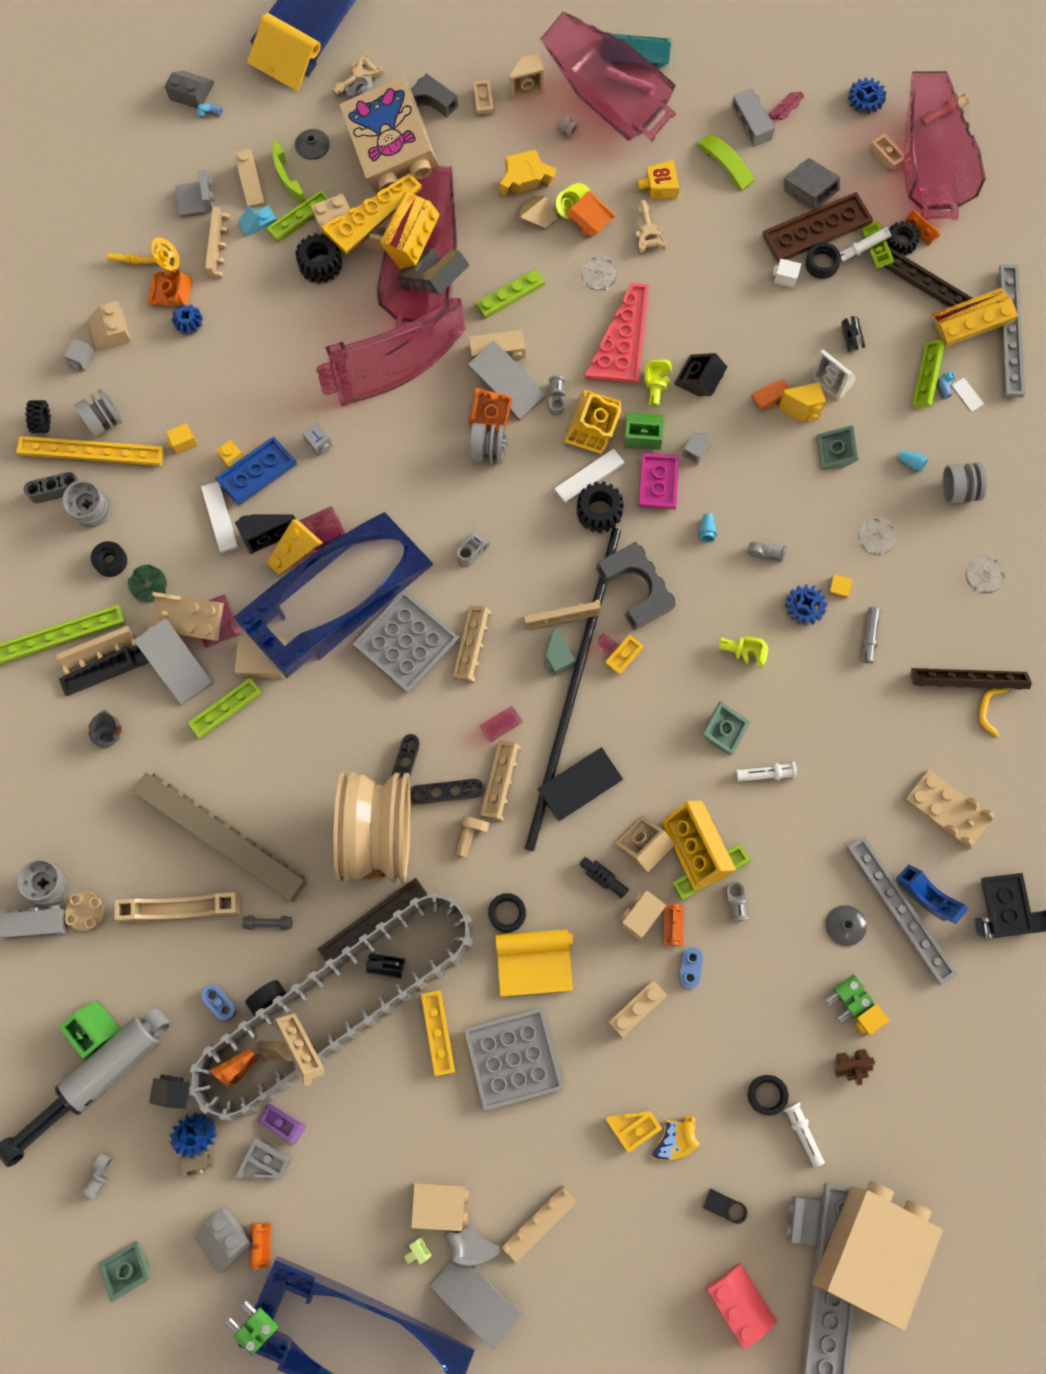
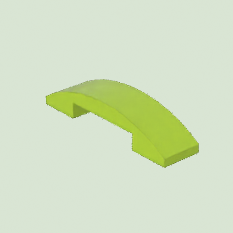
M708 134L697 142L696 145L707 156L711 155L731 175L730 180L741 191L755 182L752 173L743 160L723 140L715 135Z
M275 139L273 142V160L280 182L291 197L299 203H303L305 201L303 191L297 179L290 182L282 166L286 163L284 152L278 140Z
M879 221L862 227L865 238L882 230ZM886 240L869 248L877 269L894 262Z

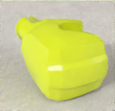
M651 360L645 365V387L650 390L648 405L651 407H655V404L656 407L660 406L661 391H665L667 385L671 382L668 376H665L672 370L669 360Z
M721 637L719 650L735 653L736 659L740 660L742 658L746 665H748L749 655L754 657L756 666L759 668L763 667L766 663L768 646L763 639L741 637L737 642Z

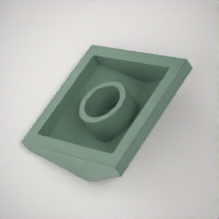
M853 425L817 434L822 469L844 468L859 460Z
M719 701L702 736L711 745L733 755L750 721Z
M137 1241L99 1263L110 1302H114L150 1280L149 1263Z

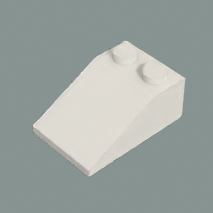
M822 350L811 379L816 383L820 382L822 388L839 400L853 386L856 377L825 350Z

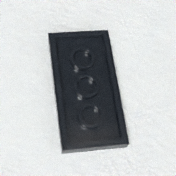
M601 747L537 788V790L559 822L621 782L623 778Z

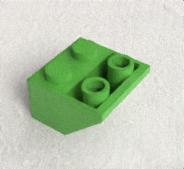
M627 412L624 447L661 450L663 415Z
M98 1000L75 1012L58 1027L83 1059L89 1058L120 1030V1027Z

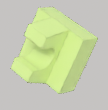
M422 1237L409 1245L412 1251L405 1255L404 1258L408 1264L416 1259L419 1264H422L432 1255Z

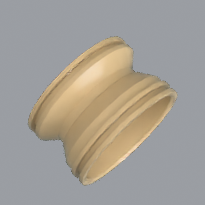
M346 771L340 772L335 798L333 830L334 870L337 881H343L344 877L346 881H352V879L359 880L374 870H381L391 882L396 883L397 878L400 879L401 883L406 882L411 818L409 773H404L403 777L400 776V773H394L383 785L377 784L364 774L350 772L348 776Z

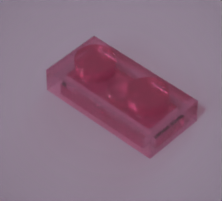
M802 91L790 92L769 113L771 120H784L787 118L788 113L798 107L799 102L804 98Z
M511 705L481 724L480 729L491 743L520 725L522 720Z

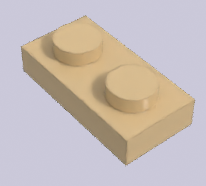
M490 80L474 81L473 88L477 115L494 113Z

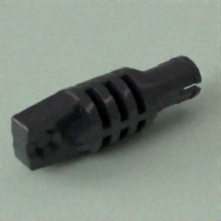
M587 857L581 860L580 866L586 870L585 874L604 889L609 888L623 899L629 888L615 879L614 873L596 860L592 862Z

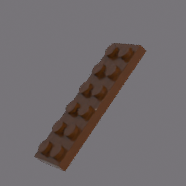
M855 192L821 206L816 210L763 231L762 236L779 263L780 259L787 260L810 250L815 244L827 243L872 224L873 218L858 193Z

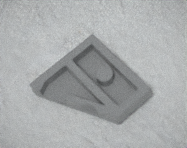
M256 1138L253 1140L236 1177L281 1179L292 1158Z

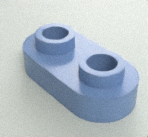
M688 948L682 954L679 981L687 989L696 987L700 982L703 956L697 948ZM694 954L696 961H690L689 955ZM688 974L694 977L692 982L687 981L686 976Z
M208 985L203 989L201 993L202 1001L218 1019L228 1021L235 1016V1004L220 987ZM212 992L216 993L215 999L210 998ZM225 1007L229 1008L228 1014L223 1013Z

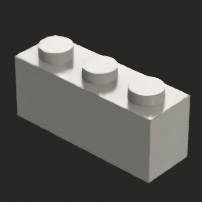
M751 88L733 95L731 107L753 147L772 140L775 131L774 123L769 120L766 109L762 107L759 96L754 93L753 89Z
M48 906L47 910H40V907H30L28 911L20 912V909H8V913H0V938L19 939L67 935L65 910L61 909L60 906Z

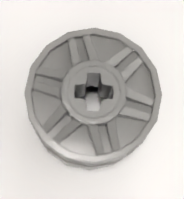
M101 389L97 391L101 397L100 400L97 401L95 396L91 395L93 404L90 405L85 399L74 404L95 438L106 432L103 426L104 423L114 428L110 421L112 418L116 420L118 425L122 423L119 411L110 397Z
M473 423L470 461L483 462L485 454H489L490 463H493L494 455H497V463L502 464L507 446L505 425H500L499 432L496 433L495 424H492L490 432H487L486 424Z
M981 462L966 463L964 467L961 464L945 466L942 482L944 497L948 504L963 503L964 500L973 502L984 499L986 494V474Z
M89 481L74 482L66 488L63 494L62 503L64 509L83 526H99L108 519L111 513L109 498Z
M36 859L30 861L18 873V890L25 898L38 906L48 907L56 905L63 900L68 890L67 876L48 860Z

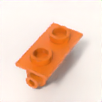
M914 209L904 222L906 224L909 221V225L915 224L914 229L918 227L920 238L929 246L934 239L941 235L939 229H936L931 223L927 222L920 215V212H916Z
M679 904L666 905L664 909L663 945L683 946L684 906H679Z
M251 1223L250 1238L253 1241V1245L250 1247V1268L253 1270L270 1268L272 1223Z

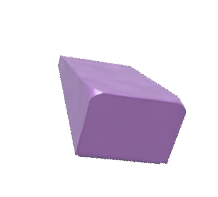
M270 1103L258 1121L293 1144L297 1143L306 1127L305 1124Z

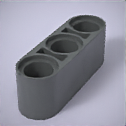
M65 472L29 481L24 486V492L34 503L46 502L62 498L66 488L70 486L68 484L72 481L77 482L79 479L74 473Z

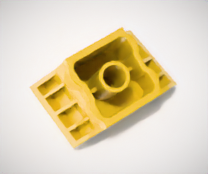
M536 149L507 156L504 161L506 167L505 176L499 184L497 193L506 197L509 191L519 194L536 190L541 183L549 186L554 179L557 169L542 163Z
M583 390L575 407L573 418L568 426L564 442L602 454L608 440L613 435L622 411L620 409L621 401Z

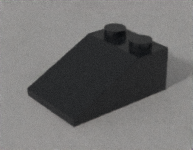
M251 514L240 517L238 521H235V524L250 554H253L279 542L291 521L296 518L292 514Z

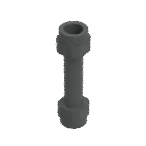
M253 915L243 917L242 927L248 930H253L254 927H280L281 930H287L292 928V917L281 916V919H255Z

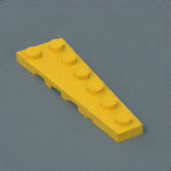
M409 173L389 185V187L379 191L376 196L363 201V204L348 210V213L339 216L321 227L322 232L347 255L395 213L404 192L415 195L422 189V185Z

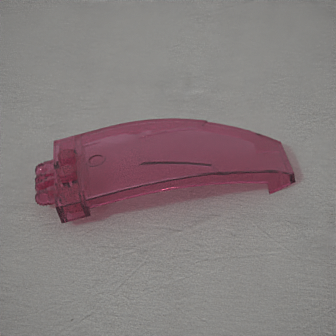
M442 299L444 304L442 307L388 332L347 345L340 342L326 346L325 349L329 362L318 365L316 368L319 374L322 393L325 395L337 393L342 407L394 390L424 373L454 345L465 331L461 299Z

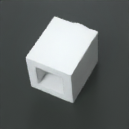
M780 259L779 266L775 265L772 276H776L774 283L795 288L801 263Z

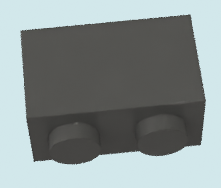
M186 71L171 73L165 84V89L170 100L197 108L199 104L204 103L214 81Z

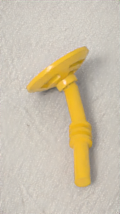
M161 237L153 239L150 244L152 256L139 257L134 254L122 255L107 253L106 255L107 260L127 262V264L131 263V265H134V263L135 265L157 263L166 271L177 269L180 265V258L176 248L168 240ZM170 258L174 260L173 266L169 264Z

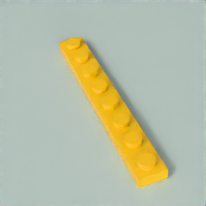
M19 436L16 453L19 456L162 466L165 449L162 446Z

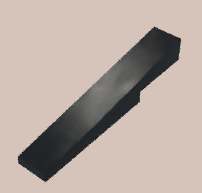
M137 645L131 648L124 647L59 678L65 696H69L150 662Z

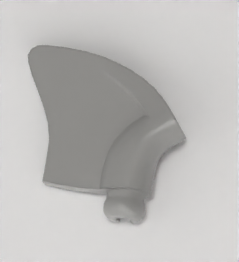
M473 1225L466 1227L457 1234L451 1230L445 1234V1239L448 1240L447 1243L453 1252L451 1263L457 1266H479L491 1261L501 1253L500 1247L482 1238Z

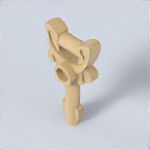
M365 53L359 62L352 63V76L342 83H337L333 92L336 96L339 93L343 94L346 92L345 86L352 85L357 78L366 76L372 81V78L384 74V70L381 66H374L370 62L369 54ZM366 66L370 71L364 70L363 67Z
M641 200L638 210L639 214H642L644 226H641L640 230L636 232V238L639 239V253H643L647 247L654 246L665 250L666 241L662 236L663 228H657V225L651 224L648 213L650 212L649 204H646L645 200Z

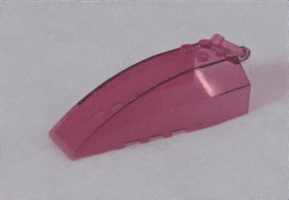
M913 71L910 82L903 171L908 198L921 209V216L926 221L928 219L948 218L958 220V207L978 197L986 180L980 149L974 135L970 133V125L968 121H965L964 111L958 104V97L954 92V87L947 71ZM929 209H950L951 211H929Z

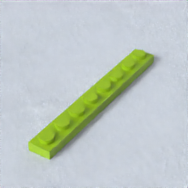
M118 604L0 643V665L126 624L121 606Z

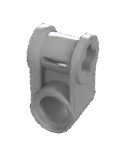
M474 530L457 549L458 563L463 567L472 565L487 550L490 541L484 540ZM466 553L470 556L467 558H463L461 555Z

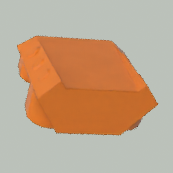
M590 190L566 212L569 215V219L580 226V232L586 237L595 236L616 216Z
M178 269L172 270L169 274L163 271L153 274L148 304L162 306H183L185 304L189 306L191 284H193L191 276L184 275Z
M475 388L468 423L486 424V428L490 429L492 424H495L496 431H499L500 425H505L506 431L512 396Z
M248 1049L211 1069L210 1072L227 1087H233L258 1061L262 1054L255 1049Z

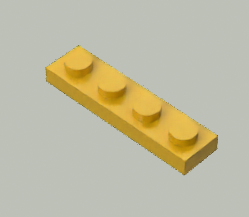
M438 990L423 993L421 998L434 1075L440 1076L456 1073L442 992Z

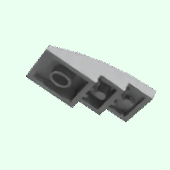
M494 340L468 364V368L481 379V383L490 391L512 396L510 412L518 420H521L545 397V394Z
M166 618L134 639V642L181 705L213 683Z
M450 1261L430 1286L493 1350L522 1315L475 1267H461L452 1264Z

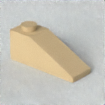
M246 149L234 152L247 207L249 205L251 207L265 205L252 150Z

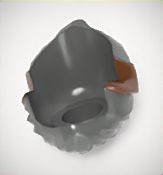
M103 710L89 724V739L96 746L105 749L111 747L119 740L122 729L118 719L107 712V710Z

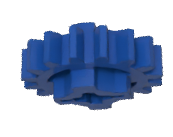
M867 77L864 78V81L858 79L857 83L854 82L848 93V100L851 101L850 106L855 105L854 110L861 109V113L867 111L870 114L871 110L877 112V109H881L886 100L887 91H883L885 86H879L880 81L875 83L874 78H871L870 81H868Z
M805 584L803 589L800 585L797 586L796 591L792 589L790 591L791 595H788L786 598L788 602L785 604V607L789 608L786 613L792 614L791 620L798 619L797 624L804 621L805 626L808 625L809 621L813 625L816 619L820 621L822 615L826 613L824 608L827 606V603L823 602L826 596H820L822 590L816 592L814 585L809 589L807 584ZM798 597V602L794 605V599ZM818 605V611L815 613L814 608Z
M194 1113L192 1118L186 1115L185 1121L179 1119L180 1125L173 1126L175 1133L170 1134L172 1139L170 1143L176 1154L180 1153L183 1158L187 1154L190 1158H193L195 1153L201 1156L202 1150L208 1151V1144H214L212 1138L217 1136L215 1133L216 1127L211 1118H206L203 1113L199 1117L197 1113Z

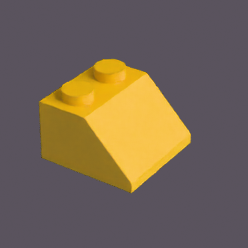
M820 382L784 390L778 406L779 410L801 422L816 421L820 418L826 403Z

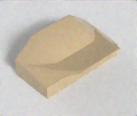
M885 133L871 142L870 148L874 157L886 169L893 170L907 159L903 151Z

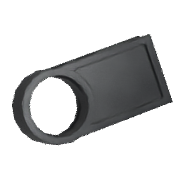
M710 1188L703 1206L704 1209L735 1224H740L746 1220L748 1212L744 1204ZM734 1204H740L744 1209V1216L737 1221L732 1220L729 1216V1209Z

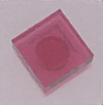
M604 633L598 638L599 648L607 654L609 652L612 655L617 649L618 644Z

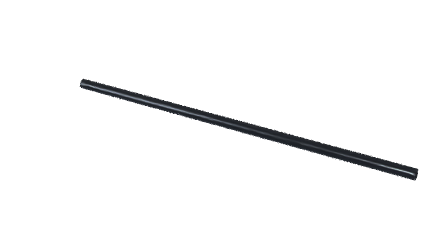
M618 528L612 529L605 558L616 553L621 530ZM600 576L592 602L599 599L601 606L607 583H604ZM598 616L587 619L542 785L553 779L556 773ZM540 794L525 849L528 851L535 850L547 806Z

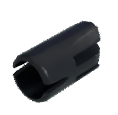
M851 316L852 325L849 324L848 318L841 322L848 352H852L848 337H852L855 350L859 349L856 340L857 335H859L862 348L866 347L860 321L856 316Z
M369 954V961H367L366 972L368 974L402 978L405 958Z

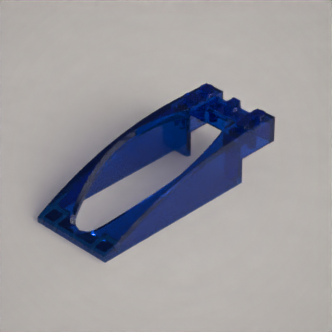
M383 512L313 554L283 576L233 618L287 679L314 655L321 660L428 570L433 563L399 526ZM380 539H392L401 542L404 546V554L392 573L368 598L346 614L326 624L300 633L285 646L266 626L277 615L284 621L286 617L280 605L351 546Z
M276 1256L254 1307L256 1310L261 1307L274 1319L286 1290L306 1298L305 1304H310L313 1295L342 1298L398 1322L433 1354L446 1374H466L475 1351L473 1348L370 1296ZM275 1331L255 1352V1354L278 1363L277 1370L286 1374H334L307 1355L290 1336L279 1331Z

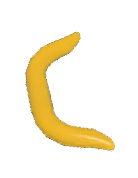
M991 688L985 692L981 700L978 715L979 722L985 730L996 738L999 737L997 730L986 719L989 700L994 694H1003L1009 688Z

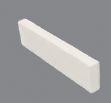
M613 448L554 488V491L566 505L581 494L583 488L587 489L588 484L594 485V482L601 481L622 467L625 462Z
M218 482L201 486L220 553L223 554L239 549L221 486Z

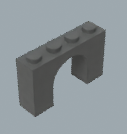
M427 73L422 78H419L411 88L417 106H431L445 117H448L458 107L457 95Z
M425 248L417 265L404 268L397 277L400 280L399 284L405 290L440 295L470 265L460 251L450 250L441 259L434 248Z
M637 542L599 561L595 567L604 583L624 573H635L646 581L649 588L648 598L627 610L625 614L634 631L671 611L676 605L674 596L667 591L664 580L658 577L654 564L648 561L645 556V550Z

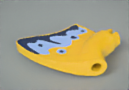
M685 1116L684 1123L666 1120L664 1135L653 1150L652 1158L658 1160H677L694 1152L700 1146V1143L695 1138V1118Z

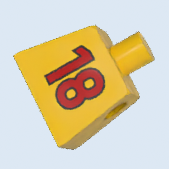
M674 160L649 166L646 171V178L637 179L638 190L648 189L649 196L652 199H677L679 183Z

